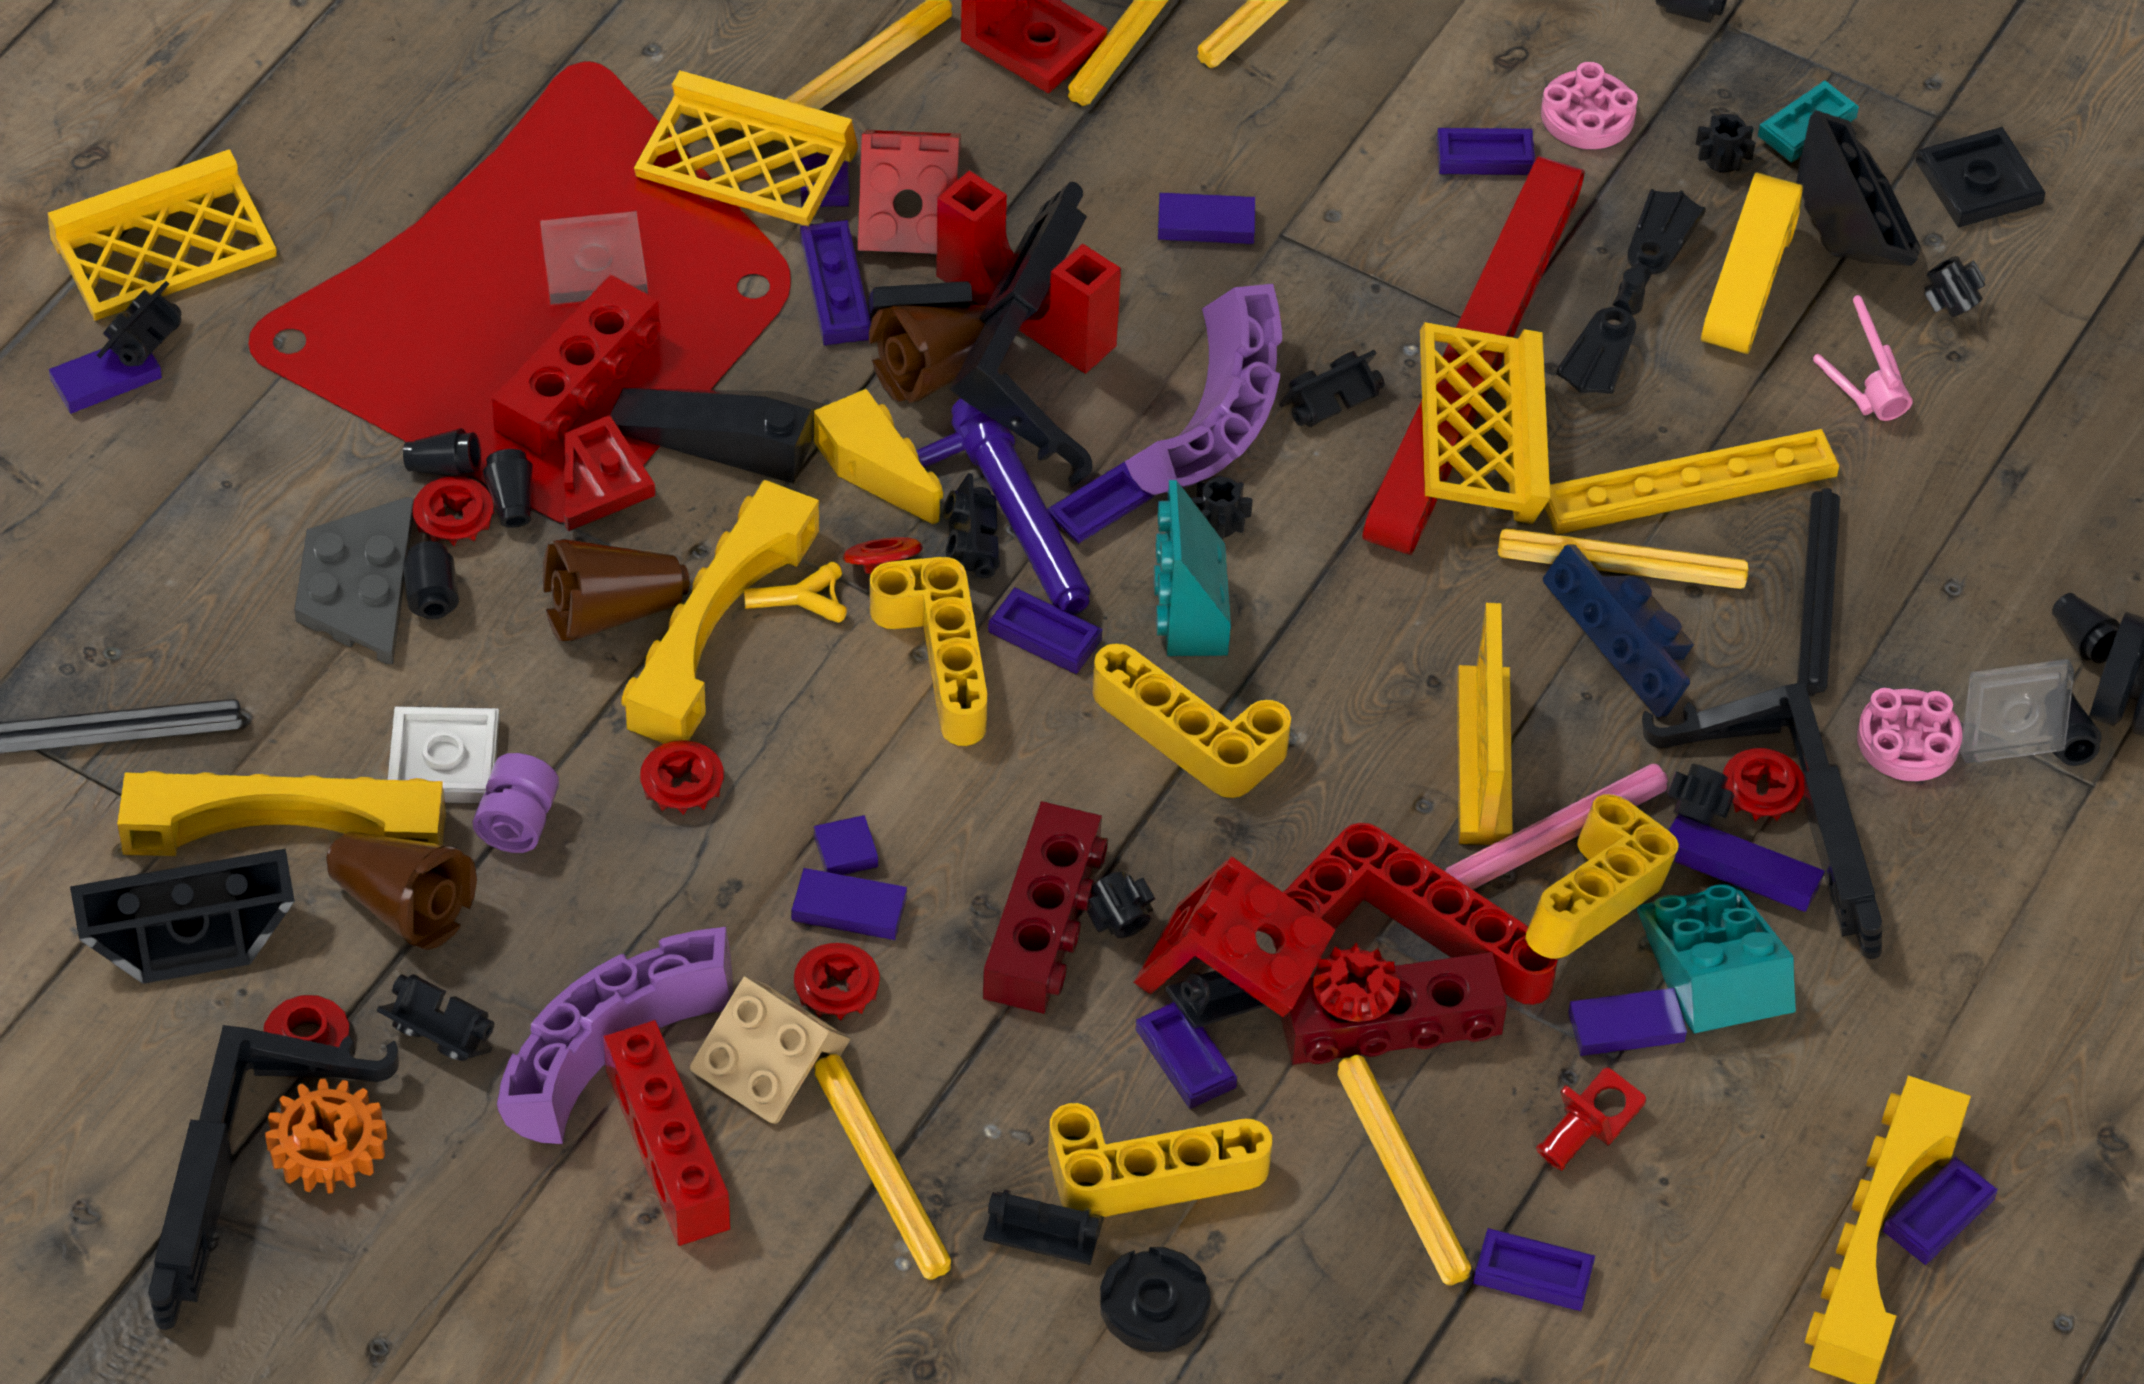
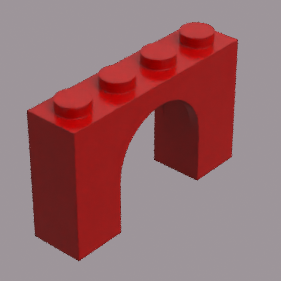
M969 170L937 197L936 277L946 283L968 281L972 287V300L979 305H987L1014 255L1006 234L1007 194ZM1082 243L1051 271L1050 288L1038 311L1021 324L1019 331L1086 374L1117 346L1121 268Z

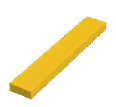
M1817 429L1551 484L1550 499L1544 508L1555 534L1559 535L1837 477L1839 464L1823 430Z

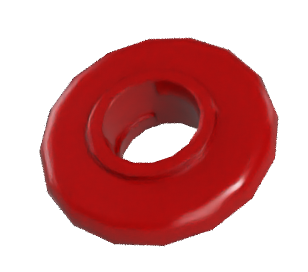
M909 537L876 539L848 548L843 554V560L846 563L863 565L864 572L871 574L880 564L903 561L920 553L923 546L917 539Z
M300 995L285 1000L274 1008L264 1023L263 1031L339 1047L342 1040L349 1035V1022L345 1012L334 1001L318 995ZM304 1022H312L320 1026L318 1032L308 1037H299L291 1032L298 1024Z

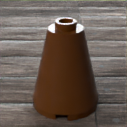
M986 305L889 306L888 308L878 310L871 321L869 344L877 342L880 358L872 360L874 370L882 387L892 399L898 402L907 400L908 403L918 402L953 382L985 325L979 318Z
M567 539L553 541L554 544H548L545 550L543 592H552L555 608L546 609L552 632L558 641H575L676 607L681 603L682 595H687L689 592L690 581L687 567L684 564L680 565L674 555Z
M347 832L335 840L327 852L326 861L329 877L408 944L421 949L431 950L442 946L454 936L461 924L454 922L462 906L468 909L471 908L475 897L477 884L475 863L471 857L463 854L460 849L454 846L360 832Z

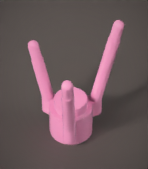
M1856 295L1853 298V303L1880 370L1867 377L1864 383L1866 389L1863 394L1820 354L1814 355L1813 361L1856 402L1863 415L1874 412L1879 420H1893L1910 409L1913 399L1903 383L1891 347L1889 345H1882L1862 297Z

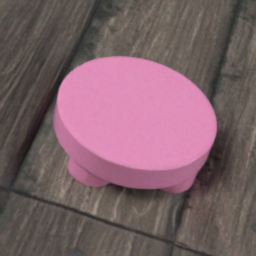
M1583 62L1577 67L1576 71L1558 76L1544 89L1541 118L1550 134L1567 145L1581 149L1607 148L1619 143L1631 132L1635 121L1638 98L1637 94L1629 89L1621 80L1605 73L1600 64Z
M1890 688L1876 690L1872 694L1870 702L1865 706L1858 725L1857 741L1861 753L1875 769L1895 779L1925 781L1942 775L1956 761L1962 743V727L1957 715L1952 710L1953 702L1951 698L1940 691L1927 693L1915 689L1893 690Z

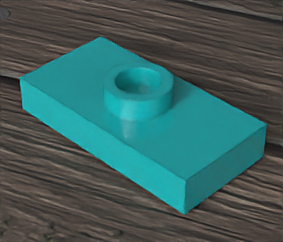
M1824 80L1759 125L1758 137L1792 163L1802 156L1809 118L1815 110L1851 122L1857 118L1859 106Z

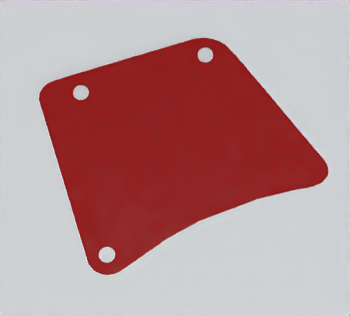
M583 61L569 65L555 76L539 99L497 149L415 224L362 261L266 314L251 330L248 345L250 354L259 365L405 442L415 441L463 428L466 433H476L481 446V465L478 472L469 473L468 475L485 484L487 483L483 470L487 466L486 458L490 454L504 449L524 451L527 460L533 464L531 508L556 522L565 523V439L561 442H555L541 456L495 431L492 396L610 274L658 299L661 332L654 345L648 349L644 348L631 362L627 373L621 379H615L602 392L596 406L590 411L585 410L572 424L570 431L610 415L623 388L711 390L781 311L789 297L791 285L790 269L786 259L773 243L738 206L636 177L634 167L659 121L610 69L596 62ZM677 149L657 156L653 165L667 168L682 162ZM684 149V151H685V153H686L688 159L693 158V157ZM703 168L694 171L699 179L706 181L712 179ZM757 274L768 280L770 289L762 297L747 298L739 293L737 283L746 275ZM295 329L305 335L306 344L298 352L285 354L279 352L274 347L273 339L280 331ZM624 436L642 465L660 447Z

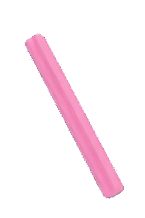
M1650 764L1447 867L1445 872L1473 890L1579 836L1592 803L1598 796L1612 794L1620 796L1633 805L1638 806L1665 792L1668 777L1658 764Z

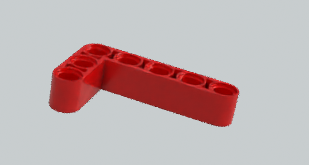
M1356 823L1345 828L1284 891L1286 895L1335 929L1365 900L1451 958L1492 952L1503 992L1522 1004L1535 1005L1542 1003L1549 998L1553 991L1558 959L1544 957L1533 951L1526 941L1527 925L1370 823Z

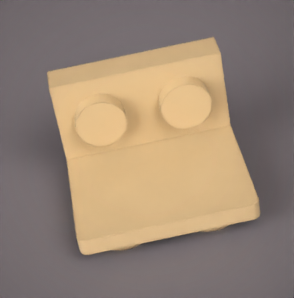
M744 976L691 1062L690 1070L766 1121L777 1124L821 1052L837 1054L841 1057L851 1038L769 985Z

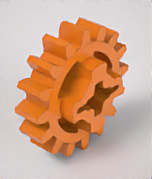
M320 1079L318 1090L310 1092L305 1085L300 1084L297 1086L299 1098L295 1101L286 1096H282L279 1099L281 1113H269L270 1131L265 1132L267 1149L270 1151L272 1166L274 1169L283 1168L285 1181L288 1184L302 1177L306 1192H311L316 1183L319 1182L325 1184L328 1194L334 1193L335 1184L340 1180H343L347 1186L353 1188L356 1186L355 1173L359 1171L371 1176L374 1173L372 1159L384 1158L383 1141L387 1140L386 1122L382 1118L379 1102L369 1104L368 1091L365 1088L358 1090L352 1095L350 1094L348 1081L342 1080L335 1090L329 1089L326 1079Z

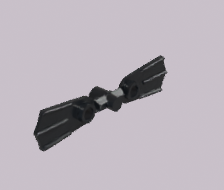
M1651 189L1649 191L1628 249L1627 258L1632 267L1623 274L1618 294L1612 304L1615 307L1601 309L1593 316L1557 367L1556 375L1570 383L1580 393H1614L1636 331V321L1632 315L1638 314L1642 310L1645 287L1652 274L1664 272L1670 266L1704 217L1705 207H1701L1693 202L1682 190L1679 192H1661ZM1644 251H1653L1657 255H1647ZM1609 320H1617V321H1619L1621 324H1619V325H1612V324L1608 323L1607 321H1609Z

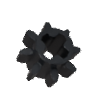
M1722 114L1717 117L1715 115L1711 116L1709 128L1699 126L1696 138V145L1700 147L1698 160L1706 161V164L1717 172L1740 171L1742 159H1753L1756 142L1751 140L1753 126H1746L1740 117L1732 114Z
M1954 256L1939 263L1927 273L1931 284L1924 287V295L1934 312H1938L1946 307L1951 317L1958 316L1976 306L1983 299L1978 289L1985 286V278L1974 260L1964 266L1960 258Z
M1218 476L1209 480L1206 484L1202 482L1197 483L1196 497L1191 498V500L1220 538L1223 539L1232 535L1235 531L1239 533L1244 532L1245 518L1251 517L1253 499L1243 497L1244 484L1242 482L1236 483L1230 478Z
M1694 763L1691 764L1688 775L1676 771L1667 792L1669 798L1677 800L1673 813L1710 826L1714 814L1726 819L1735 796L1733 792L1724 789L1729 777Z
M1115 872L1105 876L1093 886L1091 893L1094 897L1088 900L1092 907L1087 913L1098 932L1108 928L1111 935L1115 934L1117 938H1127L1137 934L1149 924L1151 920L1149 913L1154 910L1150 903L1155 900V897L1144 878L1134 882L1131 875L1127 876L1125 872Z

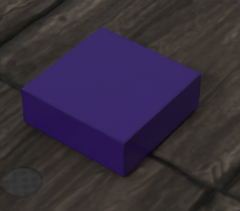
M865 815L814 826V839L825 872L845 875L878 867V854Z

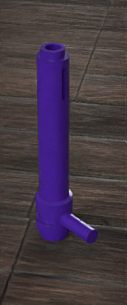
M960 398L951 410L953 416L951 423L955 433L916 450L919 462L926 468L965 450L970 461L980 467L1052 605L1072 615L1082 612L1089 605L1090 588L1014 448L1015 438L1011 430Z

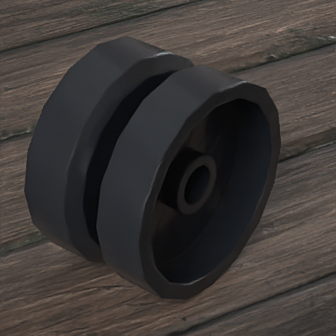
M2126 611L2110 650L2089 717L2093 720L2115 726L2122 720L2130 698L2138 700L2131 725L2133 733L2144 736V617Z

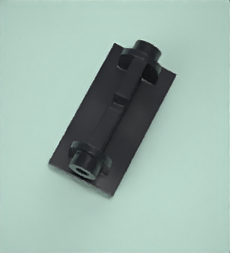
M167 281L152 295L144 289L125 310L130 317L121 312L102 333L109 341L96 356L101 359L111 349L119 356L120 361L124 365L139 366L146 361L147 357L159 344L180 326L182 321L180 308L176 304L170 303L161 295L169 285Z
M1375 349L1359 357L1355 351L1349 352L1333 361L1329 365L1331 370L1318 376L1314 370H1311L1296 377L1288 384L1290 391L1280 401V408L1293 403L1295 407L1292 408V416L1298 426L1306 424L1312 427L1342 411L1334 396L1338 393L1347 409L1378 396L1379 390L1384 388L1385 382L1378 370L1371 371L1368 363L1377 354Z
M968 473L957 490L950 491L945 501L944 518L949 520V537L945 553L946 557L959 561L965 570L975 572L977 577L990 578L995 574V570L1000 565L998 537L993 536L997 530L996 498L988 488L978 487L974 489L973 474Z
M1216 970L1204 974L1199 972L1192 973L1185 981L1167 986L1165 989L1194 1029L1266 1006Z
M401 974L392 987V993L397 995L396 1001L378 1006L377 1008L378 1013L393 1020L392 1026L396 1030L413 1037L424 1036L438 1043L437 1050L452 1059L466 1061L468 1058L490 1053L493 1048L480 1041H486L494 1029L495 1023L488 1019V1012L456 996L450 997L445 1012L439 1010L446 991L415 974L409 977Z
M1004 1189L1003 1193L992 1192L988 1206V1214L990 1216L983 1240L1091 1265L1104 1216L1091 1214L1092 1210L1089 1208L1080 1211L1011 1195V1190Z

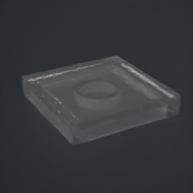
M637 211L540 221L550 304L585 301L610 274L648 294Z
M2063 659L1970 672L1960 754L1965 763L2065 751L2074 668L2070 660Z

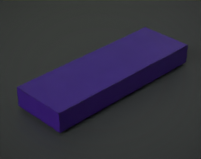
M848 220L811 224L809 227L800 226V239L823 346L869 340L871 323Z
M1679 814L1668 830L1676 837L1679 843L1674 862L1800 911H1807L1821 886L1825 870Z

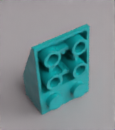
M1169 480L1167 501H1158V531L1165 533H1156V564L1160 565H1154L1153 585L1154 596H1158L1159 604L1164 605H1156V635L1166 636L1167 656H1228L1231 618L1225 543L1177 480Z
M1714 885L1707 888L1704 892L1685 896L1666 895L1659 897L1655 902L1641 904L1637 907V913L1667 988L1675 989L1683 1019L1694 1034L1796 1012L1794 957L1738 886Z

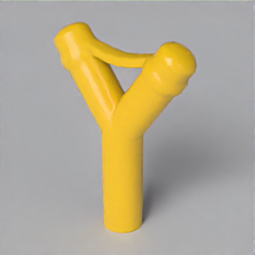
M830 562L827 565L821 566L819 570L796 585L744 589L745 609L798 605L823 616L827 620L840 623L847 614L846 606L838 602L835 593L836 580L842 576V569L836 562ZM830 585L829 593L831 599L817 593Z

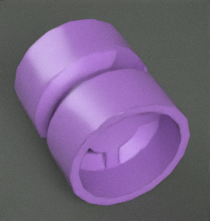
M507 753L498 757L487 781L486 792L480 800L472 821L473 830L478 837L488 845L506 852L525 853L533 850L539 842L546 823V814L552 806L559 787V777L554 769L544 761L531 755Z

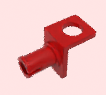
M1608 1067L1598 1074L1581 1095L1565 1085L1560 1093L1566 1115L1544 1141L1537 1145V1152L1554 1168L1563 1171L1566 1168L1565 1165L1591 1136L1597 1137L1609 1146L1646 1104V1096ZM1616 1089L1625 1096V1107L1618 1115L1608 1117L1595 1108V1099L1603 1090Z

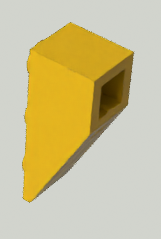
M864 389L814 410V443L838 477L932 525L939 522L940 500L943 499L941 483L932 471L926 472L921 465L911 440L907 437L902 438L897 432L892 416L884 404L878 405L868 390Z

